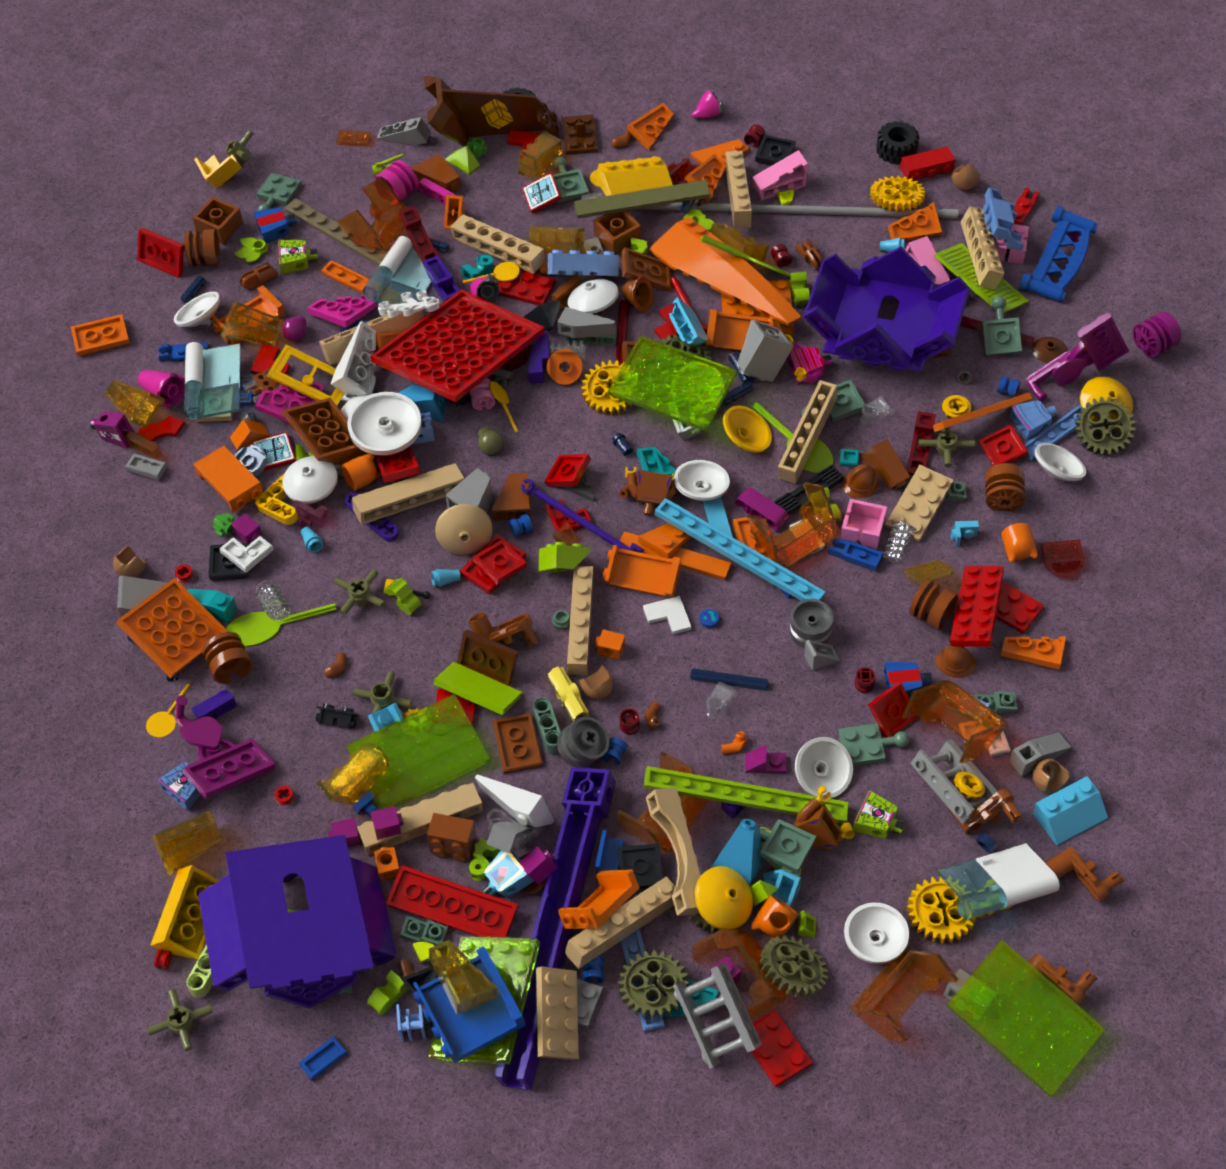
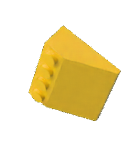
M653 156L651 158H637L635 160H621L598 164L596 182L606 196L673 185L667 166L661 157Z

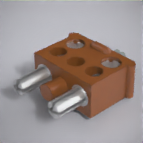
M267 368L266 371L254 375L252 382L243 385L245 391L255 388L252 390L253 395H261L262 391H272L284 384L267 377L271 369ZM260 395L253 397L255 403H257Z

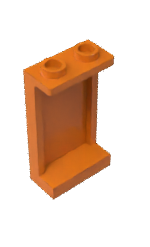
M262 285L257 288L259 296L220 319L213 315L211 317L213 321L211 325L216 333H221L226 343L230 342L232 346H235L285 316L283 304Z
M710 309L706 346L741 351L752 319L776 328L777 322H774V317L764 318L721 313L718 310Z
M224 445L193 464L197 476L200 479L204 478L229 504L230 510L233 513L258 499L263 493L259 480Z
M613 545L612 550H609L607 561H609L608 568H605L603 572V579H605L606 585L668 598L674 597L682 565L681 558L673 556V559L620 549L617 545Z
M633 870L599 871L596 877L600 886L576 908H560L558 910L564 928L588 929L600 927L640 888Z

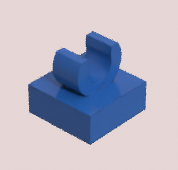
M370 791L367 792L353 805L352 809L357 814L363 810L370 817L371 812L377 810L371 803L375 796Z

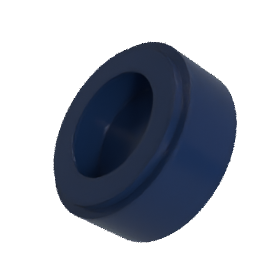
M981 833L976 839L977 844L988 853H993L998 847L997 843L985 833Z

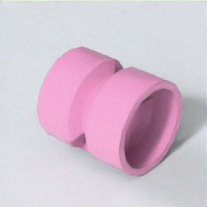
M488 378L470 391L472 406L475 410H483L482 407L491 409L495 405V397L489 388L491 380Z

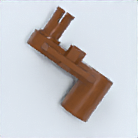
M485 612L478 613L468 620L474 633L495 642L502 640L505 645L513 641L511 636L519 632L522 633L528 647L532 646L531 642L535 645L539 641L531 628L533 621L528 613L507 620L492 627Z
M1008 788L999 790L977 807L964 824L949 809L966 835L972 833L969 829L970 827L973 831H976L989 820L993 824L1000 821L1001 817L998 813L1004 810L1012 823L1019 821L1017 817L1019 819L1023 817L1022 813L1013 803L1015 797Z
M1071 846L1045 862L1056 874L1058 880L1073 871L1099 903L1109 897L1110 890L1124 882L1122 876H1118V871H1114L1102 881L1098 879L1093 872L1097 869L1096 865L1091 860L1085 863Z
M1037 953L1014 976V979L1029 992L1044 977L1077 1006L1086 998L1085 992L1098 978L1094 974L1091 975V971L1087 969L1076 983H1072L1068 980L1069 977L1066 976L1068 971L1063 966L1059 965L1056 969Z

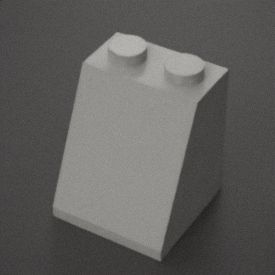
M752 319L737 364L742 369L741 372L743 374L756 376L761 381L773 382L794 346L781 329Z
M478 468L446 494L447 509L459 504H471L487 513L493 501V490L489 474L482 472Z
M119 576L117 609L120 616L125 615L167 583Z

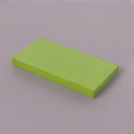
M455 662L434 679L435 686L500 715H504L522 695V692Z

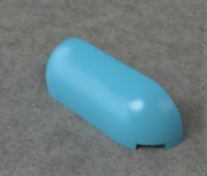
M677 297L673 302L675 306L669 316L680 339L686 344L693 346L705 343L708 337L696 314L684 301Z

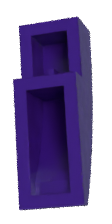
M438 255L422 262L427 275L443 302L460 291L453 281V276Z
M545 331L539 337L530 355L528 365L530 384L544 383L543 369H547V362L550 358L548 331Z

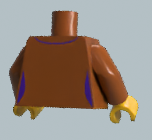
M628 467L625 468V477L627 478V485L632 497L636 498L637 503L644 504L643 514L654 515L655 505L659 506L665 498L671 500L677 494L678 489L674 484V473L667 475L637 470L636 472V467H634L633 471H628Z
M821 786L817 791L818 797L808 802L797 814L794 826L816 836V841L812 848L830 850L833 847H838L843 838L852 839L854 831L848 822L844 823L840 829L826 805L820 804L831 799L830 791L826 795H822L827 789L825 786Z

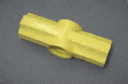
M563 667L553 668L548 673V678L556 690L557 698L563 703L562 707L565 706L573 722L581 717H588V709L581 700L577 685L571 682Z

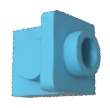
M955 521L954 529H951V540H955V546L960 545L961 537L970 539L977 536L979 529L978 521Z
M396 703L368 715L376 734L404 721L402 712Z

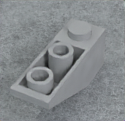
M421 117L412 118L381 127L377 139L419 145L427 143L431 131Z
M565 307L557 322L558 334L571 338L615 334L614 320Z
M1059 732L1029 740L1013 749L1009 762L1020 776L1023 777L1032 772L1039 761L1054 759L1070 750L1071 746Z
M495 823L492 826L486 844L507 853L514 852L532 842L534 827L530 825L524 826L520 823Z

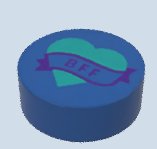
M706 609L701 612L700 624L703 627L714 628L717 626L719 615L715 610Z

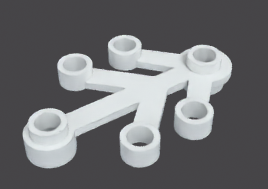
M425 290L416 293L417 299L423 302H417L412 298L411 292H405L401 294V298L406 303L390 304L388 301H383L378 304V311L381 316L388 314L389 318L396 317L401 313L404 316H410L423 309H426L427 312L439 309L440 301L435 297H428Z

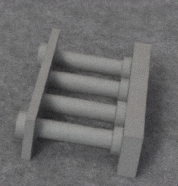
M952 739L945 742L937 755L928 757L923 750H919L911 762L915 770L962 824L966 823L977 807L998 792ZM944 761L950 770L942 772L935 764ZM959 772L972 773L984 784L985 793L981 798L968 802L949 781V778L955 777Z
M726 963L711 968L712 974L710 977L687 987L685 981L673 986L675 998L680 1002L702 1051V1059L705 1064H708L709 1069L721 1063L718 1057L741 1047L746 1048L748 1053L762 1045ZM714 984L718 986L721 992L719 998L699 1007L695 1006L691 997L692 994ZM723 1005L727 1006L730 1017L705 1028L700 1016ZM732 1026L737 1028L740 1035L738 1039L714 1049L709 1036Z

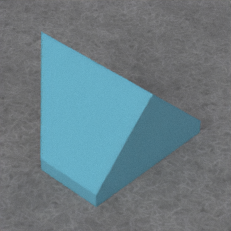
M783 869L763 873L764 882L777 887V891L772 895L791 907L800 890L801 877Z

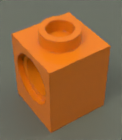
M602 630L601 636H597L595 641L598 655L621 659L626 644L625 634Z
M382 847L374 851L380 881L396 878L399 866L395 848ZM385 861H391V863L387 865L383 864Z

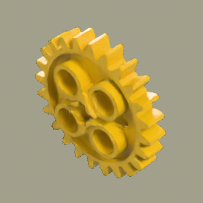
M893 176L891 178L884 177V180L879 179L878 182L875 181L871 185L870 199L873 200V203H877V206H882V209L889 208V211L895 209L896 212L898 209H901L903 212L905 209L911 211V207L916 209L917 206H921V203L924 202L925 188L922 187V184H918V181L912 182V178L907 180L906 177L900 178V176H897V178Z
M609 360L608 365H605L602 361L601 367L595 364L596 370L589 369L590 375L585 374L586 380H582V395L586 404H590L591 409L596 407V412L602 410L603 414H606L607 411H610L612 415L613 411H616L620 414V409L627 411L626 406L632 407L631 401H637L635 395H639V379L636 377V372L631 370V366L626 368L624 362L619 365L618 360H616L615 364H612L611 360Z
M940 876L937 882L934 877H931L930 883L924 879L923 886L917 884L916 891L912 890L911 897L908 898L907 912H910L908 919L913 920L911 926H918V934L925 932L924 939L930 935L932 936V942L940 938V942L943 944L945 938L952 943L954 936L960 940L961 933L966 936L968 929L972 930V922L976 920L977 908L974 907L976 901L970 900L972 893L965 894L966 886L959 888V881L952 884L950 877L947 882H944L942 876ZM945 896H950L953 900H947ZM929 900L933 904H926L924 901ZM951 915H957L960 919H953ZM936 919L939 923L934 924L930 920Z

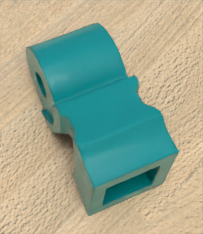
M478 256L476 258L477 268H473L470 264L462 265V276L468 280L491 273L494 269L492 256Z

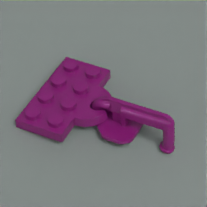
M1109 312L1100 315L1095 321L1082 327L1077 332L1081 342L1072 351L1064 352L1027 377L1026 384L1039 401L1043 402L1046 400L1047 394L1043 393L1037 384L1049 376L1053 375L1059 386H1065L1076 380L1084 367L1094 364L1099 371L1129 352Z
M182 695L176 698L175 721L181 727L180 735L188 744L199 748L198 762L184 767L183 774L205 799L275 769L274 761L253 738L238 745H234L228 740L220 739L223 728L214 718L202 717L190 722L184 715L185 705L188 703L187 698Z

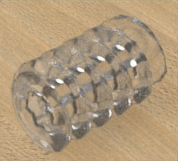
M552 340L550 356L559 349H571L578 353L579 357L586 363V345H584L582 340H580L579 345H577L575 340H573L572 345L569 344L568 340H566L565 345L562 344L561 340H559L558 345Z
M896 521L892 526L893 531L890 532V538H888V545L885 547L886 552L883 553V557L888 561L902 564L901 559H907L908 557L903 552L907 553L910 551L905 546L912 545L908 538H914V535L910 532H916V528L906 522Z
M273 580L263 581L257 586L255 595L271 620L280 621L289 616L292 610L291 606L288 604L279 586Z

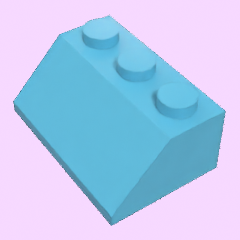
M1088 776L1038 801L1033 811V815L1056 846L1108 819L1100 792Z

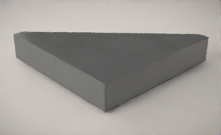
M586 470L577 486L564 487V489L593 502L595 500Z

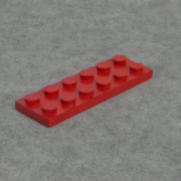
M965 566L950 637L951 647H991L1004 576V566Z
M403 865L400 867L385 903L391 908L431 920L502 946L506 942L519 905Z

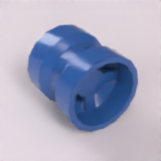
M1003 375L997 392L1000 394L1006 393L1009 397L1013 398L1019 390L1021 381L1010 380L1009 377Z
M527 514L522 515L519 519L509 520V526L515 538L521 536L524 532H533V526Z
M611 737L609 739L608 751L602 756V759L609 762L610 758L615 759L613 764L619 765L622 760L621 755L626 752L628 745L622 739Z
M598 956L583 966L585 968L583 981L591 983V977H597V983L604 982V972L602 971L604 968V958Z

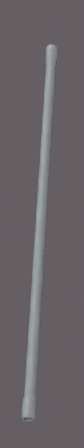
M682 202L634 210L680 211ZM694 203L689 210L691 211L695 208L705 212H731V205L724 203H702L698 207L697 203ZM751 204L752 213L908 217L919 210L911 209L909 211L905 209L903 212L901 209H898L896 212L895 209L889 211V208ZM936 209L938 218L958 219V209Z

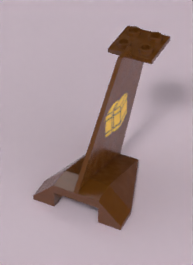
M424 77L425 89L437 99V105L427 111L428 124L438 133L463 147L470 141L469 137L509 134L510 130L524 132L546 130L555 140L559 139L560 130L557 124V115L555 112H551L546 103H542L535 95L451 90L440 78Z

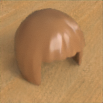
M972 163L966 166L962 164L954 170L951 179L958 189L966 191L978 184L980 173L976 172Z
M126 545L115 555L113 569L119 576L136 578L145 569V562L135 554L131 547Z
M601 665L597 672L579 681L584 693L593 699H604L613 690V678L604 665Z
M1054 759L1039 761L1033 771L1034 784L1045 793L1058 791L1070 778L1069 771Z

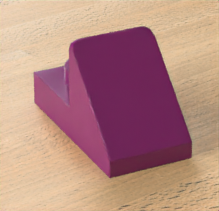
M767 745L746 753L745 773L786 774V753H767Z

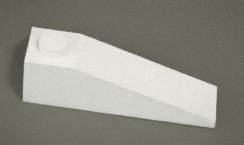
M363 321L359 323L331 381V385L344 394L357 396L372 395L376 383V376H374L376 364L371 362V355L376 350V330Z
M481 775L475 776L480 788L520 824L533 827L553 824L554 819L541 795Z

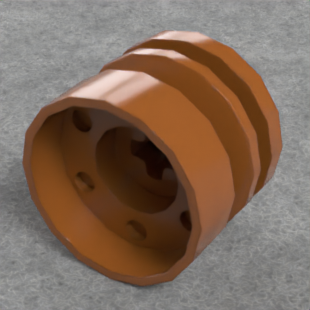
M216 229L203 230L202 237H200L198 230H194L193 234L192 231H185L184 252L189 266H195V260L197 265L201 266L203 258L207 265L220 264V260L216 258V255H220V244Z
M1002 463L990 467L985 472V501L990 509L994 511H999V509L1015 511L1025 504V475L1022 468L1014 464Z
M927 579L916 592L909 614L913 617L918 615L920 621L928 615L927 624L937 630H941L944 626L940 623L942 616L947 619L950 618L958 602L959 595L948 588L940 593L941 585L938 583L934 585V581Z
M226 632L218 634L209 639L203 646L202 654L214 680L219 684L233 682L229 675L237 671L241 679L247 676L252 669L251 658L242 643L241 637L236 633Z

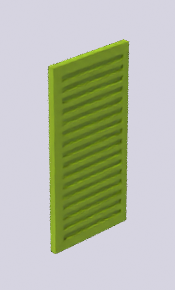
M960 243L935 253L934 257L957 277H960L990 306H992V300L995 297H1003L1006 300L1003 314L1028 304L1029 300L1003 278L996 290L980 287L969 249L964 244Z

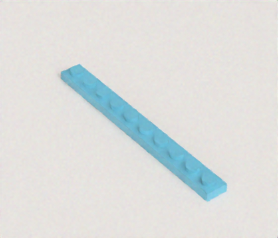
M665 498L656 508L654 515L800 601L806 599H818L821 601L824 598L826 591Z

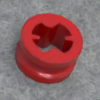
M184 564L176 568L175 575L179 582L185 583L192 579L193 572L189 565Z
M280 786L275 791L276 802L280 805H289L294 799L292 789L288 786ZM281 793H282V794H286V793H287V794H288V797H287V798H286V797H283V798L281 799L280 794H281Z
M159 949L155 956L154 967H162L163 970H167L172 958V952H164L163 949Z

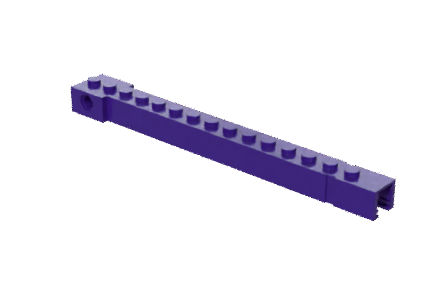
M571 767L562 800L566 811L553 855L555 857L553 862L557 869L547 878L515 997V1003L526 1025L507 1035L506 1039H504L494 1075L499 1083L505 1087L532 1090L540 1059L538 1057L536 968L563 969L566 957L565 951L573 929L564 928L558 910L560 908H576L579 906L601 817H608L616 781L608 769Z

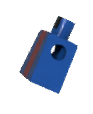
M281 208L254 212L257 226L266 243L290 234L288 225L297 223L294 213L284 216Z
M885 662L883 672L887 689L897 682L902 683L910 699L921 696L923 685L932 684L931 673H920L917 663Z

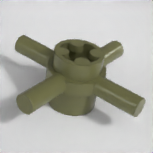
M251 130L246 132L240 142L234 139L226 145L225 153L228 154V157L231 155L235 156L241 165L251 155V152L245 148V145L254 134Z
M950 428L942 430L936 440L919 439V447H936L937 453L944 457L945 467L950 468L952 466L951 456H953L957 447L975 448V440H957L956 434L951 432Z
M372 569L364 580L355 579L350 583L339 577L334 579V584L348 590L349 599L339 611L342 615L345 616L353 605L364 606L371 602L381 608L384 606L385 601L372 595L369 587L379 574L377 570Z
M392 671L387 673L384 682L373 685L371 691L358 688L353 690V696L371 699V703L374 706L373 713L394 703L410 708L412 705V700L394 697L393 691L390 689L395 677V673Z
M172 989L168 991L172 1008L168 1012L167 1020L147 1027V1031L150 1036L170 1029L172 1032L180 1035L184 1051H190L193 1047L189 1032L193 1028L194 1020L213 1013L211 1005L190 1011L188 1008L180 1005L177 991ZM177 1019L182 1020V1023L178 1024Z

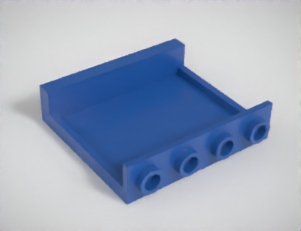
M484 946L476 950L478 953L477 957L419 987L417 982L413 983L416 988L413 994L418 1004L423 1003L426 1008L422 1012L427 1022H433L435 1027L431 1029L437 1040L442 1039L444 1045L441 1046V1049L446 1058H452L454 1064L526 1025L519 1008Z

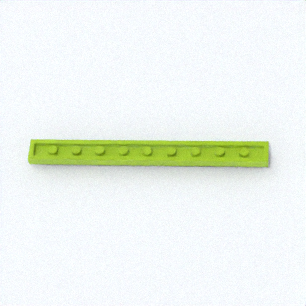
M647 766L645 769L643 788L651 790L677 788L679 795L797 815L808 802L818 797ZM830 799L828 802L820 803L821 805H826L837 823L844 824L847 822L848 802Z

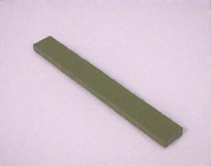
M703 180L574 201V207L578 219L710 197L707 181Z

